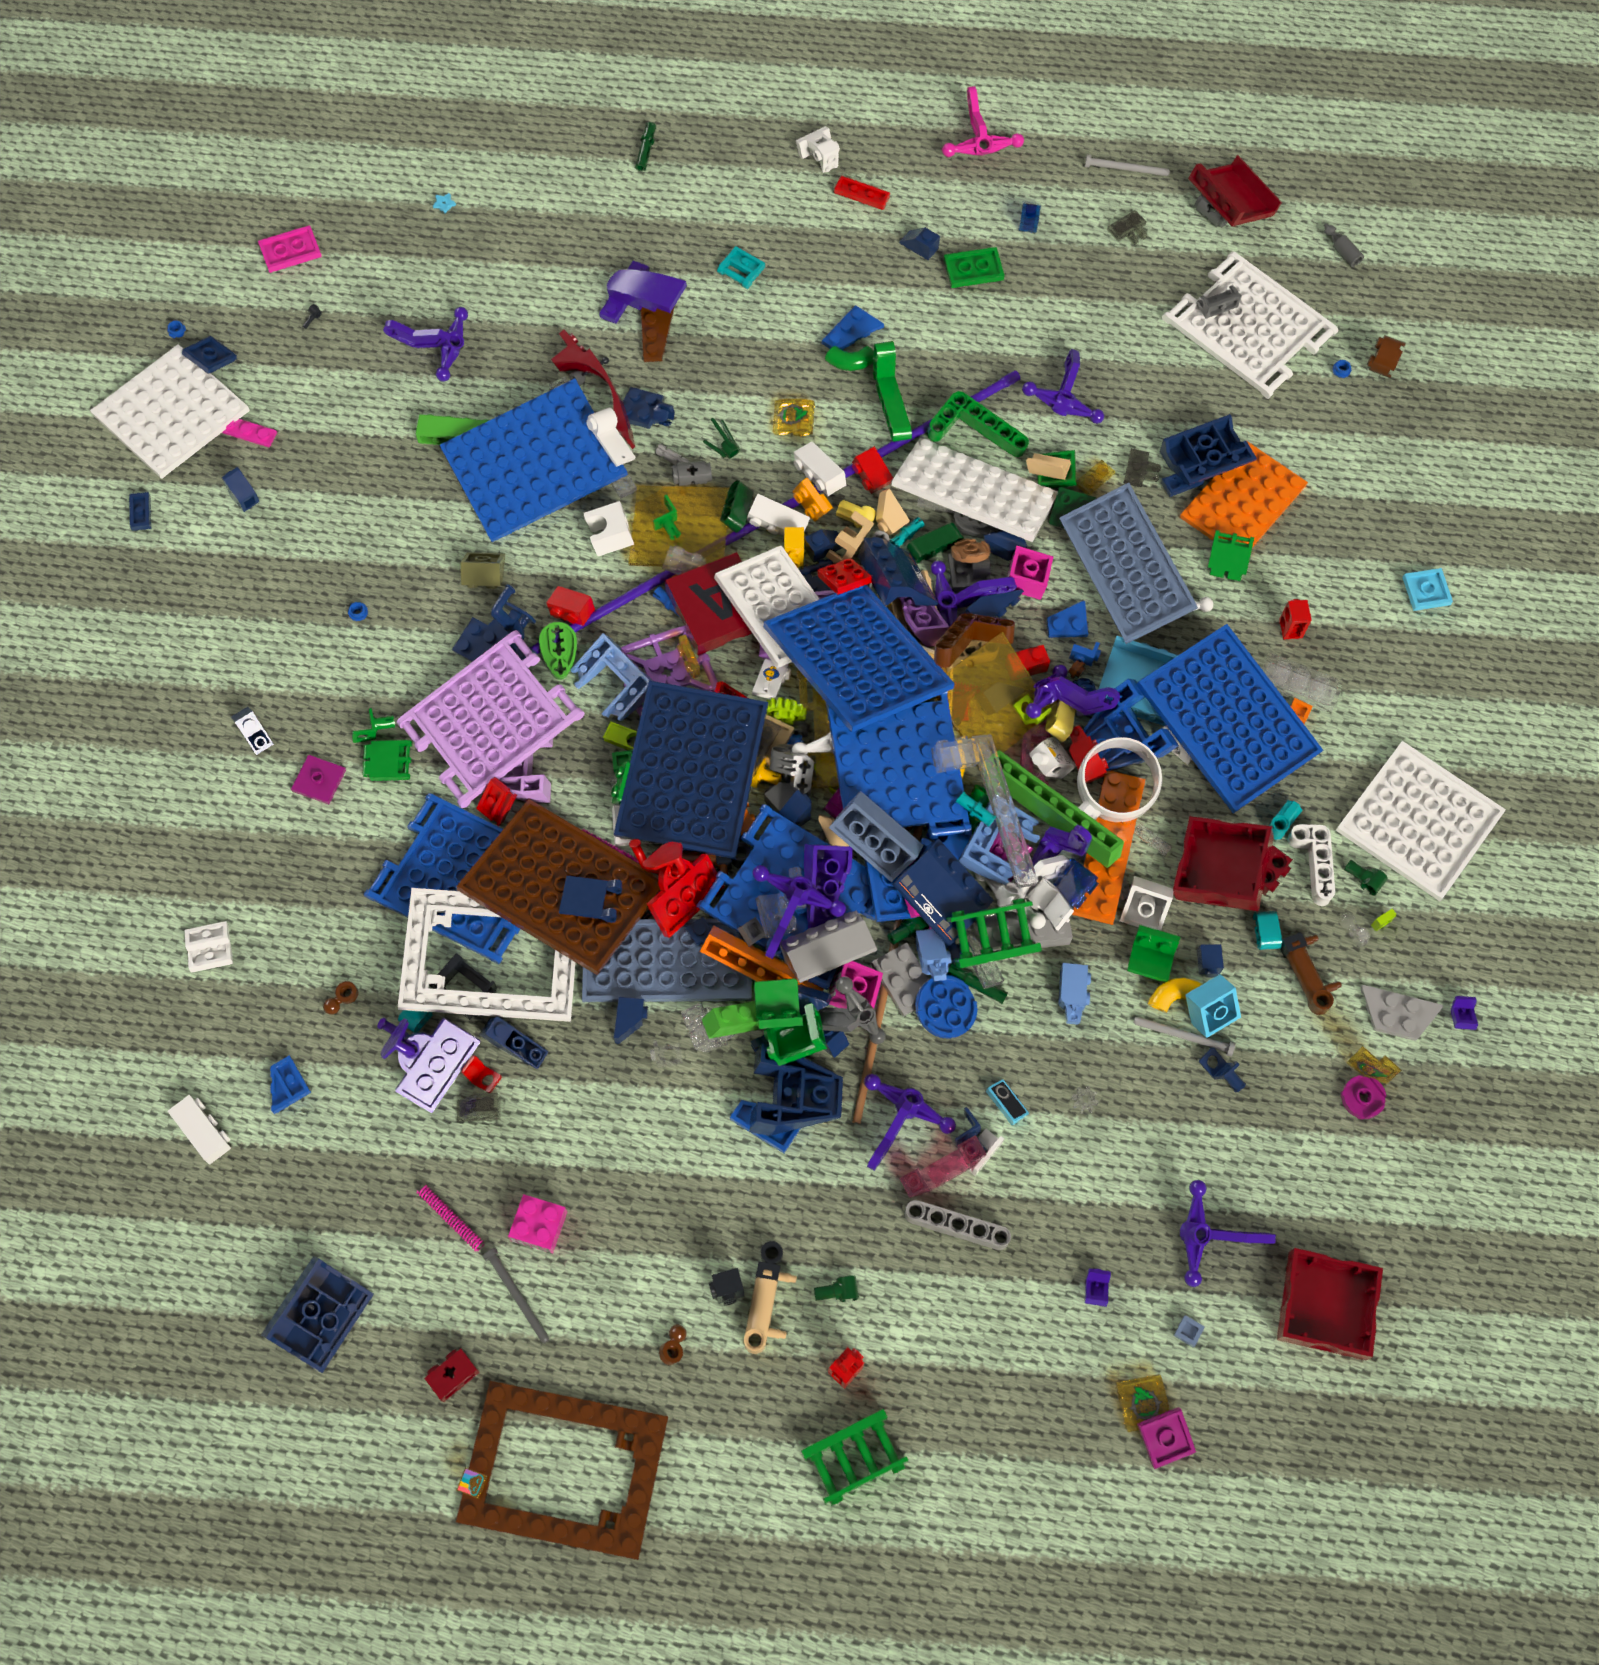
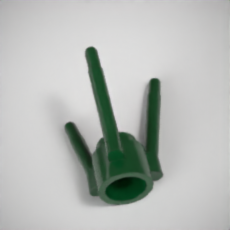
M711 418L712 423L724 439L721 443L722 450L707 440H703V443L719 453L722 458L727 456L731 459L740 452V447L735 442L724 420L721 419L720 422L726 434L716 420Z

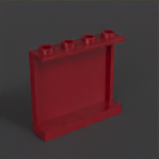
M1236 155L1232 164L1212 169H1206L1201 163L1196 164L1188 177L1192 184L1232 227L1272 217L1282 204L1280 199L1239 155Z

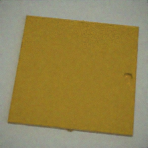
M637 486L634 520L631 524L633 527L632 538L634 545L630 546L629 566L700 567L725 557L726 536L729 528L720 521L729 488ZM666 494L677 510V520L674 523L681 532V535L678 538L674 535L675 540H670L664 527L656 531L653 528V520L669 512L664 504V495Z
M1003 632L946 672L955 683L954 689L949 690L947 694L952 723L981 768L985 767L986 760L997 751L1005 752L1044 722L1042 721L1037 725L1035 723L1025 725L1013 707L1026 694L1034 702L1036 690L1034 688L1035 683L1029 675L1030 673L1022 664ZM1023 702L1021 705V710L1026 713V707L1029 705L1027 702ZM1046 705L1041 709L1049 708V705Z

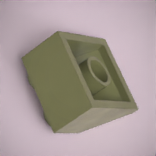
M467 552L460 562L461 585H467L468 588L486 586L489 589L501 586L504 574L505 553Z

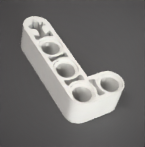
M1296 825L1289 833L1287 841L1293 848L1308 849L1312 899L1315 904L1325 906L1335 895L1330 830L1324 825ZM1295 834L1300 835L1302 839L1296 838ZM1315 835L1321 836L1322 840L1316 838ZM1317 854H1321L1324 859L1319 858ZM1318 873L1324 874L1326 878L1320 877Z

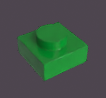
M632 750L612 753L614 774H616L618 766L631 761Z

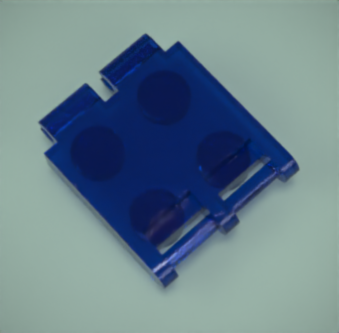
M1071 858V863L1062 873L1058 874L1059 877L1053 885L1057 886L1072 909L1074 907L1078 909L1087 899L1084 896L1087 892L1090 895L1099 883L1096 881L1098 877Z

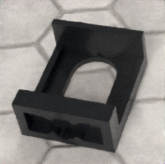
M457 953L437 974L445 977L444 990H447L445 987L459 972L483 992L497 993L495 982H490L466 964ZM429 984L430 989H437V984ZM462 1014V1015L465 1016L468 1020H470L473 1016H474V1017H477V1016H478V1015Z

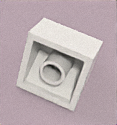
M1134 876L1120 921L1136 927L1142 925L1161 931L1173 899V888Z

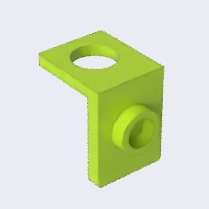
M1028 694L1013 705L1025 725L1041 723L1046 719L1045 716L1052 711L1049 707L1042 709L1041 715L1037 718L1032 719L1021 710L1023 702L1033 703Z

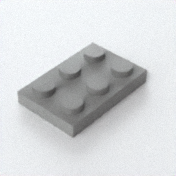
M905 943L870 963L874 970L883 973L881 982L902 1017L916 1010L917 993L922 985L930 980L926 974L922 973L919 961L908 943Z

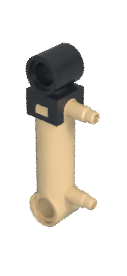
M769 1241L762 1246V1262H758L744 1336V1346L752 1354H758L765 1349L767 1337L786 1338L785 1331L769 1328L778 1281L795 1283L797 1276L780 1272L781 1265L779 1264L783 1258V1249L775 1241ZM774 1249L777 1251L778 1256L775 1259H769L765 1255L766 1252ZM752 1336H758L762 1342L759 1346L753 1347L749 1344V1339Z

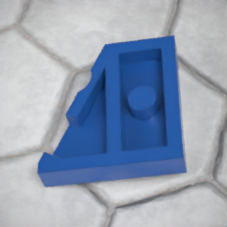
M1081 601L1048 617V638L1087 637L1088 627L1085 601Z
M290 1055L270 1066V1076L272 1078L271 1111L273 1114L280 1112L311 1093Z

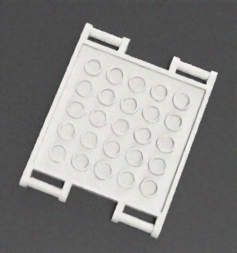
M1234 251L1216 269H1212L1208 273V277L1216 281V283L1203 295L1209 298L1226 292V290L1230 289V285H1234L1242 295L1237 308L1205 319L1196 304L1198 300L1190 294H1185L1173 309L1162 315L1163 321L1174 326L1260 391L1267 399L1273 395V391L1285 380H1289L1293 376L1292 371L1284 365L1303 346L1307 348V351L1315 355L1319 351V347L1338 332V328ZM1232 263L1236 264L1225 275L1221 274ZM1186 305L1190 306L1178 318L1175 317ZM1322 328L1326 330L1315 342L1310 340ZM1277 371L1281 374L1269 386L1264 384Z

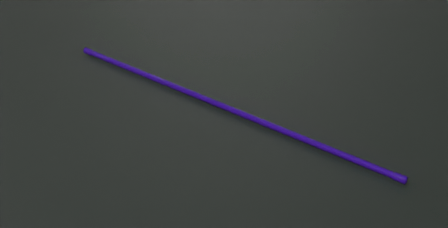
M1014 370L999 381L970 397L979 403L1003 388L1018 382L1020 375ZM932 419L912 429V439L897 442L891 441L877 449L881 458L926 433ZM852 464L842 469L845 473V479L855 473ZM814 485V487H815V489L818 491V493L823 492V491H819V490L817 489L816 485ZM794 497L782 503V505L791 509L800 505ZM750 522L747 523L739 532H731L594 610L584 626L576 623L569 626L576 633L662 584L673 575L683 572L760 527L753 526ZM557 631L555 633L556 640L552 642L558 643L562 641L560 640L559 635L563 631ZM539 642L529 647L537 654L541 653Z

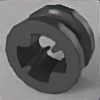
M804 721L793 722L794 734H800L804 738L807 737L809 734L807 730L810 729V725Z

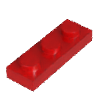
M844 176L840 177L834 188L835 194L884 210L890 198V192Z

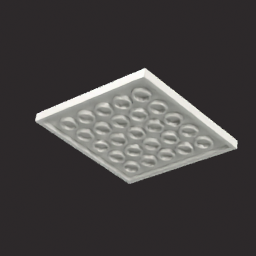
M178 344L90 410L96 419L161 479L222 433L229 423L233 420L236 422L250 411L248 406L211 373L207 374L183 356V348Z
M1402 741L1336 831L1426 893L1441 901L1506 809Z

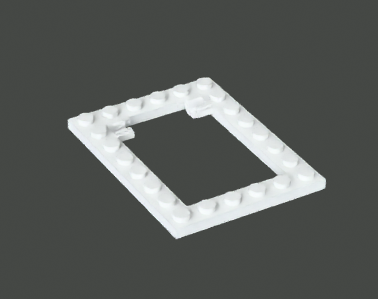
M411 889L398 1010L571 1022L575 962L556 950L551 997L444 990L445 977L441 975H427L428 970H425L428 934L432 932V927L436 926V924L451 927L452 914L500 916L459 891ZM437 912L445 913V916L437 915ZM429 984H437V989H429Z

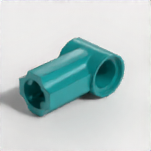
M1288 800L1272 819L1269 826H1272L1274 840L1283 838L1302 812L1300 804Z

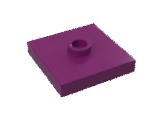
M308 755L291 790L294 793L329 805L346 772V768Z
M1179 1407L1137 1424L1154 1469L1196 1453L1182 1409Z

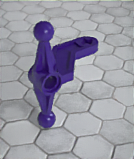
M464 307L456 308L454 311L455 321L447 332L441 329L413 330L393 320L385 322L383 331L386 335L410 347H440L441 367L436 371V378L441 382H445L450 378V371L448 369L456 360L460 349L464 345L463 321L467 320L468 311Z
M1071 349L1066 357L1065 375L1058 391L1037 388L1035 383L1030 381L1026 382L1022 387L1024 395L1029 397L1037 396L1059 415L1090 417V420L1095 424L1101 423L1105 417L1102 410H1091L1071 393L1080 367V354L1075 349Z
M935 561L931 565V571L936 575L935 598L938 601L937 610L949 627L957 619L958 608L967 607L980 597L1007 593L1017 588L1015 578L1005 577L978 581L961 592L954 594L944 576L946 571L945 564L942 561ZM947 601L950 605H945L942 602Z
M1057 665L1053 668V675L1038 681L1034 685L1036 690L1034 702L1026 707V714L1032 719L1037 718L1041 715V708L1059 699L1084 715L1116 707L1120 701V694L1111 687L1088 692L1067 680V668L1063 665ZM1108 695L1109 697H1113V700L1111 701L1110 699H1106L1105 697Z
M1076 825L1070 833L1049 827L1040 841L1030 864L1021 866L1020 871L1023 872L1021 877L1024 878L1040 860L1058 856L1062 850L1083 856L1088 851L1092 840L1090 832L1080 825Z
M763 865L756 866L753 869L755 880L760 882L768 881L786 894V898L789 901L765 956L773 959L797 906L809 904L830 909L831 914L835 917H840L846 912V906L842 901L832 902L814 889L811 881L806 877L797 876L789 878L772 874Z
M868 1074L865 1077V1087L868 1090L877 1089L895 1105L898 1112L867 1165L871 1170L875 1171L906 1119L917 1117L935 1123L946 1134H951L956 1129V1123L953 1118L941 1117L924 1102L923 1096L918 1090L912 1088L902 1090L884 1084L877 1074Z
M1199 1179L1190 1183L1189 1190L1193 1195L1187 1221L1180 1228V1237L1186 1246L1189 1270L1184 1276L1188 1286L1197 1287L1202 1281L1198 1268L1204 1246L1209 1243L1210 1239L1242 1243H1276V1234L1211 1229L1205 1220L1202 1196L1207 1190L1206 1184Z

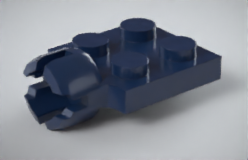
M630 387L623 400L629 423L650 429L653 424L670 426L672 422L666 420H674V406L664 403V395Z

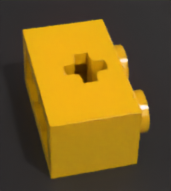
M784 527V550L797 568L804 566V527Z

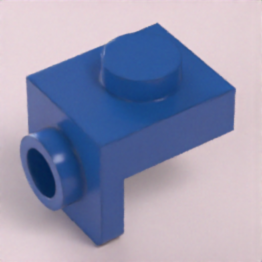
M1096 641L1093 650L1074 644L1069 659H1072L1074 663L1078 660L1080 662L1083 661L1088 666H1092L1093 661H1098L1101 650L1098 648L1100 643Z

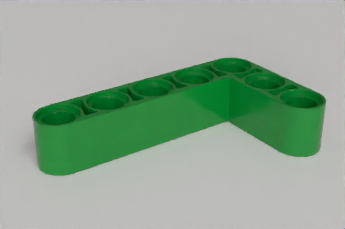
M893 341L874 344L873 378L877 382L875 386L892 442L912 439V431L895 377V345Z
M957 391L951 395L933 417L927 431V436L930 440L940 441L955 422L960 419L1014 457L1023 456L1029 445V440L1023 433L962 391Z

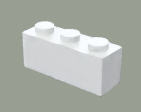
M812 441L794 451L795 467L797 470H801L806 478L808 477L810 481L814 482L819 491H823L829 496L846 486L844 471Z
M757 494L746 520L753 526H761L766 528L771 534H779L784 537V527H804L805 531L810 517Z
M188 1095L169 1109L168 1113L202 1158L210 1165L231 1149L227 1143L230 1141V1138L223 1130L220 1132L215 1126L218 1123L211 1114L207 1116L203 1110L206 1107L199 1098L194 1100Z

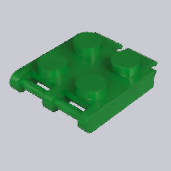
M1216 530L1207 568H1211L1210 575L1223 578L1224 573L1228 572L1227 579L1241 581L1242 575L1247 573L1254 537L1246 538L1237 536L1236 533L1231 535ZM1219 536L1231 538V540L1221 539ZM1236 540L1246 541V542H1249V543L1246 544V543L1236 542Z
M371 741V745H364L363 777H369L370 781L410 780L409 763H411L410 747H412V741Z

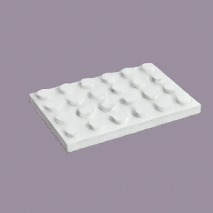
M778 546L715 573V580L776 668L792 662L764 629V621L820 599L784 548Z

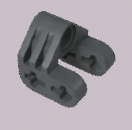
M780 744L773 747L769 769L782 773L783 780L786 783H791V787L795 792L799 790L802 794L807 793L812 782L813 760L807 754L792 753L793 744ZM801 778H802V781H803L805 784H804V785H801V787L799 788V787L797 786V784L801 783Z

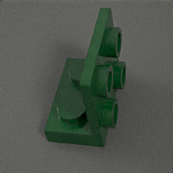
M1060 487L1049 524L1064 528L1059 519L1060 517L1097 499V497Z

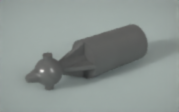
M1325 223L1324 234L1332 237L1333 247L1351 267L1360 264L1364 259L1361 251L1346 235L1335 232L1336 227Z

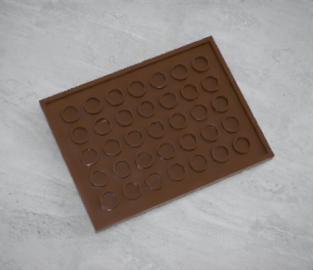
M530 799L527 800L457 885V891L596 975L599 974L648 909L647 903L660 892L657 874L647 872L637 862ZM566 876L606 881L621 880L622 892L616 894L607 890L603 909L612 908L616 910V921L611 923L598 918L559 914Z

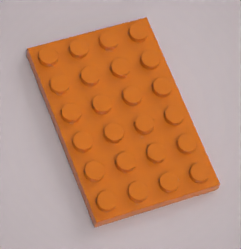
M1247 441L1257 460L1214 476L1181 513L1179 518L1211 540L1214 539L1216 530L1231 535L1236 533L1237 536L1246 538L1254 537V547L1303 491L1308 482ZM1219 536L1221 539L1231 540V538ZM1236 540V542H1241V543H1246V544L1249 543V542H1246V541Z

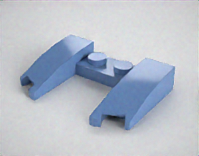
M603 633L573 666L571 672L578 673L580 681L574 684L577 689H580L608 666L627 686L603 711L602 715L609 718L610 714L618 716L617 720L622 721L644 703L649 680H653L609 636Z
M994 795L985 809L996 816V818L989 827L982 821L979 822L958 861L965 868L985 878L1006 885L1009 883L1008 878L1013 875L1018 878L1023 872L989 852L999 830L1005 828L1015 835L1037 843L1040 837L1033 834V826H1037L1039 821L999 796Z

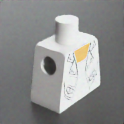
M1054 736L1042 741L1029 753L1033 763L1048 777L1062 779L1076 767V764Z

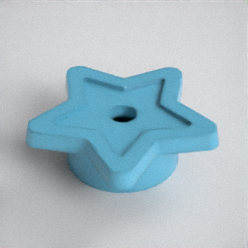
M450 193L445 196L436 195L437 201L433 208H438L447 213L452 206H456V203L451 200Z

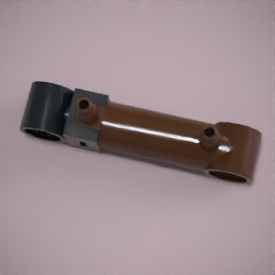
M739 842L737 854L743 853L746 855L742 858L736 856V859L710 854L708 856L714 868H717V871L728 875V870H732L731 862L735 867L741 868L751 853V849L748 844ZM682 850V858L690 861V863L694 862L701 854H705Z

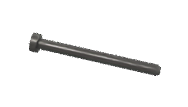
M496 1247L490 1249L482 1257L485 1261H490L542 1343L548 1342V1334L497 1257L498 1250Z

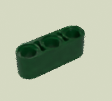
M740 480L734 481L729 487L720 521L735 533L739 532L745 525L754 493Z
M949 523L912 540L907 545V549L915 562L920 564V561L924 559L926 561L937 556V553H944L950 550L957 541L963 540L964 537L955 523Z

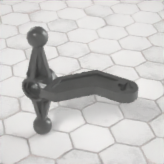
M843 976L839 978L836 987L839 992L845 994L847 1008L824 1007L818 1010L823 1030L851 1032L860 1025L870 1032L869 1037L872 1043H883L886 1033L877 1026L875 1010L864 996L852 989L853 982L849 977Z

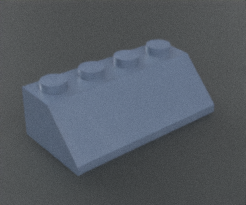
M861 791L846 805L829 826L830 830L891 882L918 857L923 847V844Z

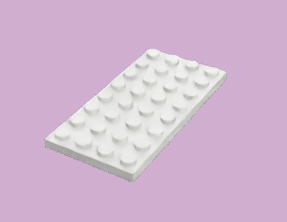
M921 437L893 478L891 485L1031 542L1034 541L1058 494L1057 491L1051 488L1041 486L1031 480Z

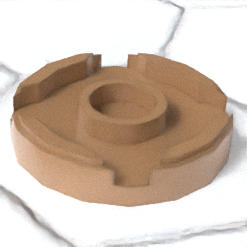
M963 539L957 541L955 546H952L951 554L957 561L978 563L989 558L990 546L985 541L979 543L976 542V539Z

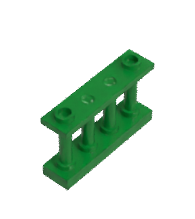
M1020 898L1012 900L1013 904L967 914L964 913V910L952 912V917H947L946 919L947 922H956L962 952L960 958L954 959L956 968L1041 952V943H1034L1030 937L1025 907L1033 906V902ZM1013 909L1017 910L1022 935L1021 945L1015 947L1010 943L1004 912ZM994 913L997 915L1002 941L1001 950L996 951L990 948L984 915ZM976 917L982 946L981 954L973 955L970 952L964 919Z
M884 1409L801 1450L804 1461L810 1459L811 1462H814L829 1494L828 1497L823 1499L825 1504L830 1502L831 1506L836 1505L844 1500L843 1495L890 1471L896 1474L906 1468L904 1464L909 1461L907 1456L899 1460L883 1427L885 1425L884 1421L888 1418ZM869 1428L876 1431L891 1462L890 1465L881 1470L878 1469L863 1438V1431ZM851 1438L852 1442L855 1441L871 1474L859 1481L842 1448L844 1446L843 1441ZM828 1449L835 1452L850 1484L840 1491H837L822 1460V1452Z

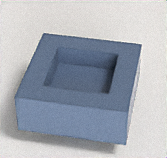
M1184 1315L1173 1336L1194 1348L1205 1326Z

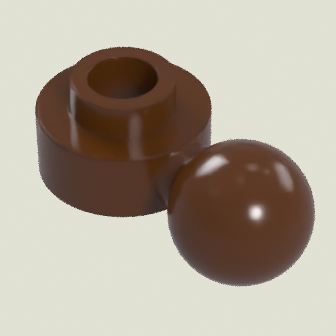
M350 981L341 982L336 988V997L325 1000L323 1004L324 1011L327 1014L333 1015L340 1010L341 1003L350 1004L354 1002L359 994L358 988ZM351 990V994L346 997V991Z
M676 1324L670 1328L669 1337L671 1340L662 1344L659 1349V1357L663 1363L673 1365L682 1359L683 1349L679 1343L684 1341L687 1336L684 1326Z

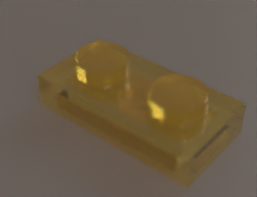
M1101 460L1076 481V486L1086 495H1091L1115 475V470Z
M686 634L678 637L679 645H677V650L680 657L684 656L685 662L683 663L686 672H691L693 679L700 677V666Z

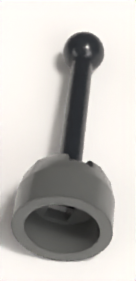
M603 357L600 364H608L609 358ZM574 371L569 377L570 380L576 379L579 386H581L589 372Z

